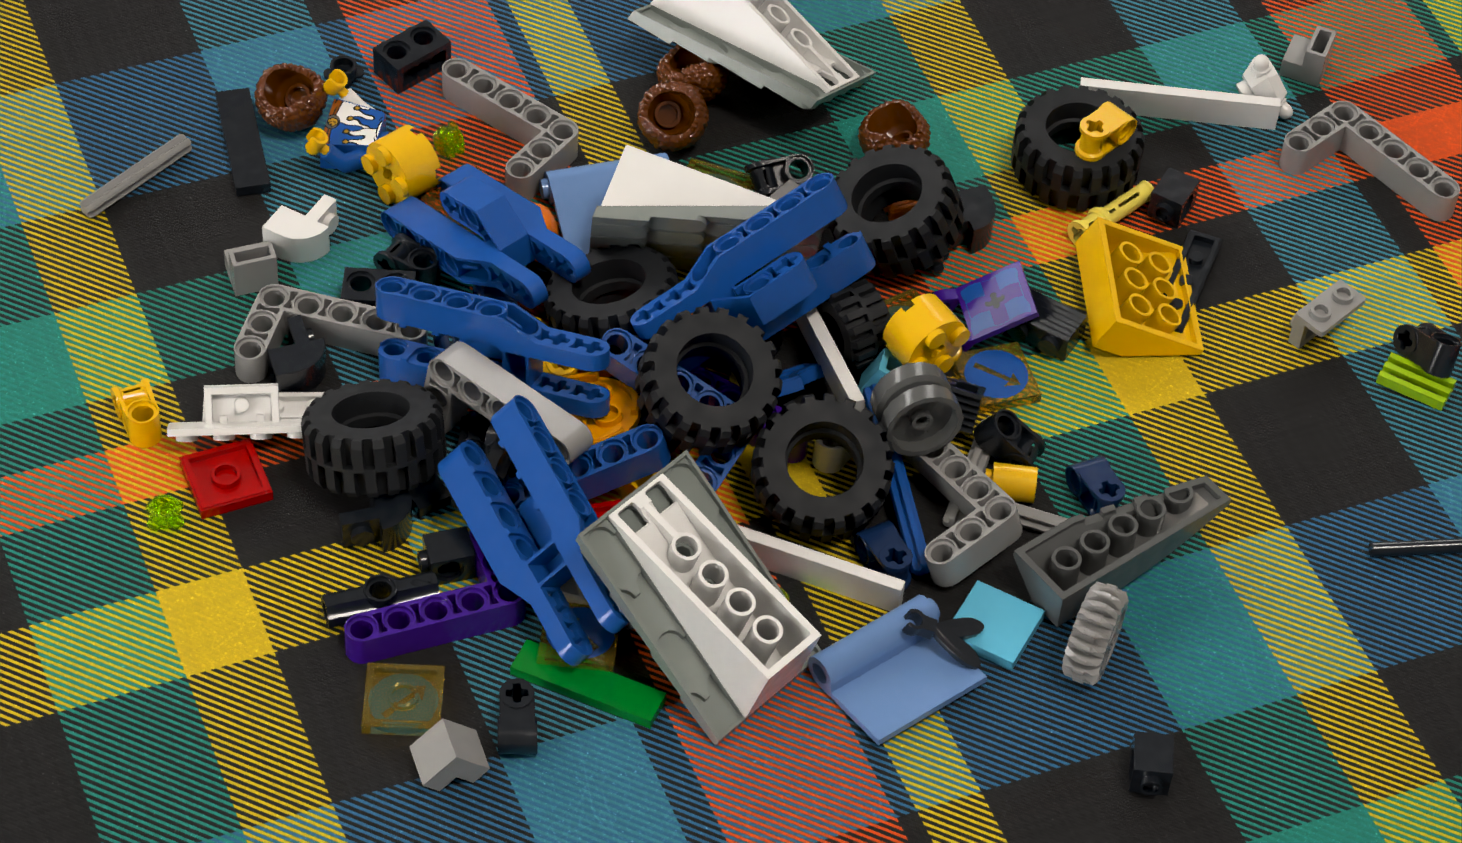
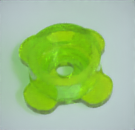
M454 121L448 122L447 127L440 126L435 131L433 136L434 146L440 155L451 159L454 158L456 153H464V137Z
M159 495L149 501L146 505V511L150 513V519L147 521L148 528L153 531L181 528L185 523L184 518L181 516V510L184 507L183 502L171 495Z

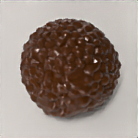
M678 44L673 49L671 48L660 59L658 66H656V76L659 83L680 81L692 84L703 95L706 103L714 100L716 95H720L726 86L725 84L729 76L727 68L720 64L706 62Z
M292 63L275 64L273 67L263 70V75L256 83L254 97L258 113L261 114L267 124L279 130L295 132L308 129L316 124L319 117L323 114V109L326 108L328 94H326L323 88L325 81L321 80V76L316 74L315 71H311L310 68L293 65Z
M668 81L656 84L649 91L644 92V98L639 102L637 124L642 134L655 149L661 148L664 151L670 150L672 152L682 151L684 148L688 149L695 145L703 136L705 129L708 127L709 110L703 95L700 94L696 86L680 81Z
M903 99L886 101L871 109L868 115L864 117L858 128L859 145L864 154L872 149L875 151L882 150L883 146L891 144L895 148L901 147V144L913 145L915 150L918 147L928 150L931 135L930 125L919 110L910 102Z

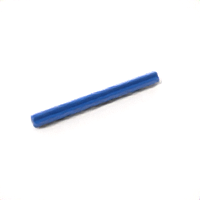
M876 384L864 388L862 393L866 408L873 414L870 399ZM874 414L872 421L876 425L878 421ZM894 451L892 462L895 463L889 494L901 538L913 554L910 571L916 576H923L930 573L924 553L926 542L902 455Z

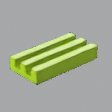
M1391 352L1388 361L1385 362L1383 369L1378 374L1376 383L1442 411L1455 388L1457 380L1451 377L1440 378L1430 375L1411 360Z

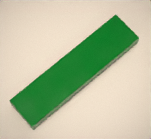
M528 639L510 666V675L651 729L666 702L667 693L585 661L578 666H571L559 656L556 650Z

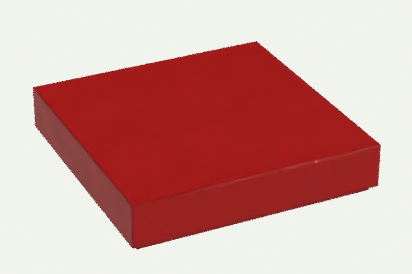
M250 438L179 457L181 469L201 519L273 500L272 488Z

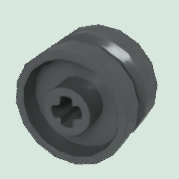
M915 362L897 367L883 376L872 390L870 403L878 423H882L887 431L886 440L892 442L893 450L898 454L906 456L929 454L941 449L952 441L961 429L964 417L955 394L952 393L945 373L934 364Z

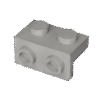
M1339 279L1294 314L1290 321L1292 328L1288 342L1300 349L1316 335L1323 337L1365 304V296Z

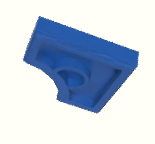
M806 362L782 370L779 376L783 381L782 391L778 397L803 390L805 384L824 377L821 365Z

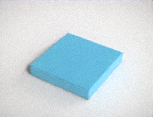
M977 580L953 619L974 618L981 621L984 625L983 631L976 637L963 640L971 646L978 656L1012 671L1043 621L1045 610Z

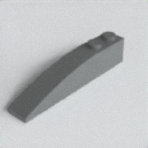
M1206 475L1167 487L1162 494L1152 497L1144 494L1133 498L1132 503L1115 507L1112 504L1100 508V512L1087 517L1079 514L1070 517L1014 550L1013 556L1032 602L1036 607L1045 610V616L1056 627H1059L1077 616L1086 593L1089 592L1092 585L1096 582L1106 585L1109 583L1121 589L1168 556L1230 504L1231 498Z

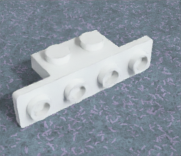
M278 383L204 385L205 422L168 423L167 436L176 437L177 442H193L198 440V436L212 435L215 441L234 440L235 435L250 434V439L254 440L271 439L272 434L287 433V437L292 439L302 438V419H280Z

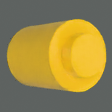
M994 462L992 469H985V474L1014 501L1034 503L1038 467Z

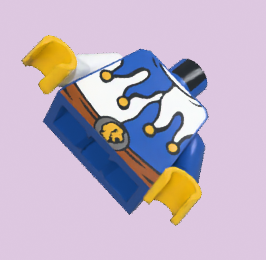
M334 69L329 74V78L325 81L323 88L326 94L332 96L338 94L340 97L339 99L334 98L324 130L314 127L306 135L308 142L305 144V149L311 155H317L320 152V168L338 169L343 173L364 170L361 157L366 154L368 145L391 133L386 131V114L364 102L351 88L346 89L345 85L348 82L346 74L340 69Z

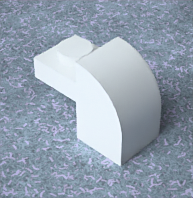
M324 194L306 215L281 205L262 226L263 242H272L276 256L285 261L305 263L323 257L330 251L329 235L335 231L339 222L336 199Z

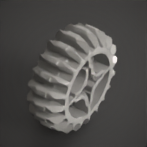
M1096 582L1090 587L1082 602L1079 613H1077V618L1065 649V655L1062 660V670L1065 676L1081 684L1087 683L1092 686L1101 679L1118 641V636L1125 619L1129 602L1127 592L1109 583L1106 585Z

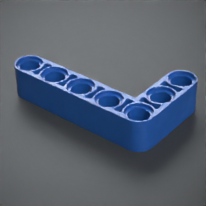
M610 329L603 335L602 340L606 341L609 345L617 346L623 354L615 355L610 352V364L604 370L635 390V380L639 374L637 366L648 345L624 329ZM677 365V375L682 387L695 400L710 406H726L735 403ZM749 443L741 448L735 445L732 452L720 454L718 449H714L712 453L721 455L726 461L725 464L716 463L709 455H700L696 464L715 492H717Z
M644 424L592 445L568 466L589 500L660 471L670 463L671 453L662 430L654 424ZM517 476L508 479L504 488L540 550L519 508L520 504L531 494L524 481L519 480Z

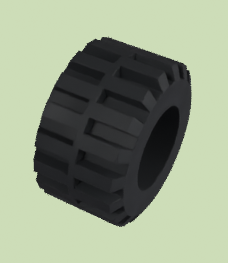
M861 277L841 291L831 294L829 299L816 307L851 373L868 367L881 351L887 348L885 346L887 343L883 340V331L891 316L883 298L866 278Z

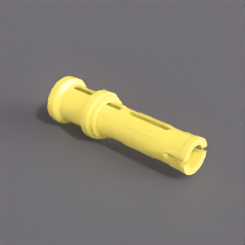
M1142 180L1135 187L1120 195L1106 206L1093 207L1088 211L1086 217L1081 220H1074L1068 224L1067 233L1070 240L1075 245L1080 235L1087 230L1097 217L1117 223L1150 201L1154 187L1148 181Z

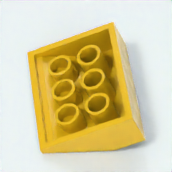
M1097 217L1075 242L1092 346L1119 356L1200 355L1204 348L1196 307L1194 304L1191 307L1190 304L1192 287L1187 285L1186 274L1189 275L1186 257L1183 261L1182 250L1184 247ZM1177 258H1180L1181 268L1172 285L1169 279L1173 273V267ZM1181 275H1183L1185 282L1183 286L1179 284ZM1175 298L1183 301V307L1178 310L1169 304ZM1189 301V320L1182 334L1175 332L1174 330L1182 322L1181 317Z

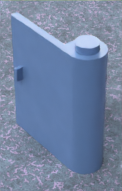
M665 152L653 154L669 160V157ZM619 160L545 171L544 179H539L542 200L547 199L549 205H554L562 238L577 246L585 255L589 253L592 216L596 207L601 206Z
M919 594L808 658V668L815 682L878 746L987 682V676L979 668L976 670L970 669L957 662L934 637L929 640L917 635L908 636L902 631L909 622L916 625L914 621L910 619L905 620L903 617L910 609H918L924 615L937 619L939 622L940 610L933 599L926 598L924 595Z

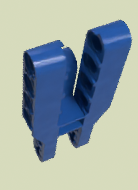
M468 163L440 178L438 182H441L437 185V188H441L440 201L447 214L483 237V240L414 196L402 200L381 213L383 226L392 238L398 233H403L419 242L420 245L434 249L439 261V268L464 284L498 288L529 309L535 308L548 300L549 297L547 288L541 278L525 267L530 262L536 260L572 283H576L591 273L589 260L583 251L546 228L539 206Z
M827 172L815 175L707 245L683 281L632 315L630 322L638 337L642 340L651 339L657 333L659 327L666 320L673 321L677 313L688 310L691 314L695 311L696 307L706 305L709 308V312L715 313L717 308L720 307L729 309L728 315L737 318L739 313L749 318L747 321L749 326L754 328L758 325L765 332L763 336L765 341L829 299L831 294L841 291L871 271L876 261L863 234L859 231L846 234L832 244L829 242L824 244L823 250L806 261L800 252L785 254L735 286L846 211L848 204L833 174ZM690 357L680 361L678 365L689 372L710 357Z
M396 276L384 277L376 282V313L380 319L397 323L401 328L410 326L431 331L432 335L435 336L444 334L459 338V341L468 344L484 356L502 360V362L491 361L569 414L586 418H600L609 413L610 392L605 387L543 372V361L590 372L604 370L610 364V346L606 341L548 327L515 303ZM400 338L383 340L378 348L379 378L390 379L391 382L402 380L409 382L412 386L418 384L424 387L430 361L445 349Z
M515 395L491 417V423L500 439L498 444L501 449H506L517 469L515 473L517 478L524 481L531 494L520 504L519 508L540 550L536 546L486 454L475 442L467 440L458 445L438 463V471L499 583L531 604L559 656L569 665L578 666L592 654L593 649L590 640L560 588L564 583L574 577L595 617L607 631L614 634L618 633L630 622L610 597L611 592L583 556L580 546L575 541L580 532L598 519L595 511L537 409L524 396Z

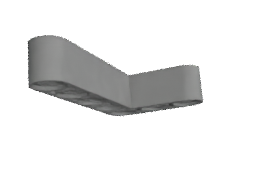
M452 58L444 62L442 65L443 97L525 145L506 163V187L531 200L540 192L539 179H544L545 171L567 168L577 158L579 128L574 121L465 59Z
M1334 102L1285 135L1279 166L1288 174H1303L1340 150L1428 218L1440 222L1447 221L1453 216L1460 193L1459 184L1351 102Z
M270 284L259 291L234 344L235 372L237 377L246 383H256L263 380L269 372L267 350L281 346L285 335H288L287 318L301 315L305 328L312 329L315 339L324 338L325 344L378 356L380 342L389 338H400L428 345L427 330L410 326L401 328L397 323L382 320L377 316L375 306L280 284Z
M462 341L453 343L433 358L428 365L424 388L426 391H430L442 405L445 434L461 423V417L467 414L468 405L491 421V417L515 395H521L527 398L537 409L568 465L587 451L593 444L592 433L583 422Z
M951 442L941 449L926 455H902L912 467L951 503L956 504L960 511L966 515L933 539L925 548V559L935 584L949 587L959 583L1020 538L1022 524L1015 501Z

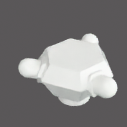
M1263 54L1257 55L1243 73V81L1236 84L1239 94L1281 98L1279 116L1282 119H1289L1293 115V109L1286 102L1287 91L1269 58Z

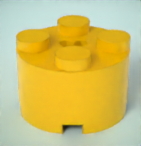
M404 125L370 143L366 154L361 157L364 170L372 175L378 186L379 197L387 205L391 203L397 204L410 196L417 198L437 187L441 182H438L441 177L436 179L435 170L440 168V162L433 146L422 133L415 135L410 131V129L414 128L411 125Z
M923 294L911 300L915 305L906 312L902 308L895 312L883 331V340L887 343L885 346L902 365L926 362L936 365L946 373L954 364L953 357L960 350L961 346L968 341L970 332L935 294Z

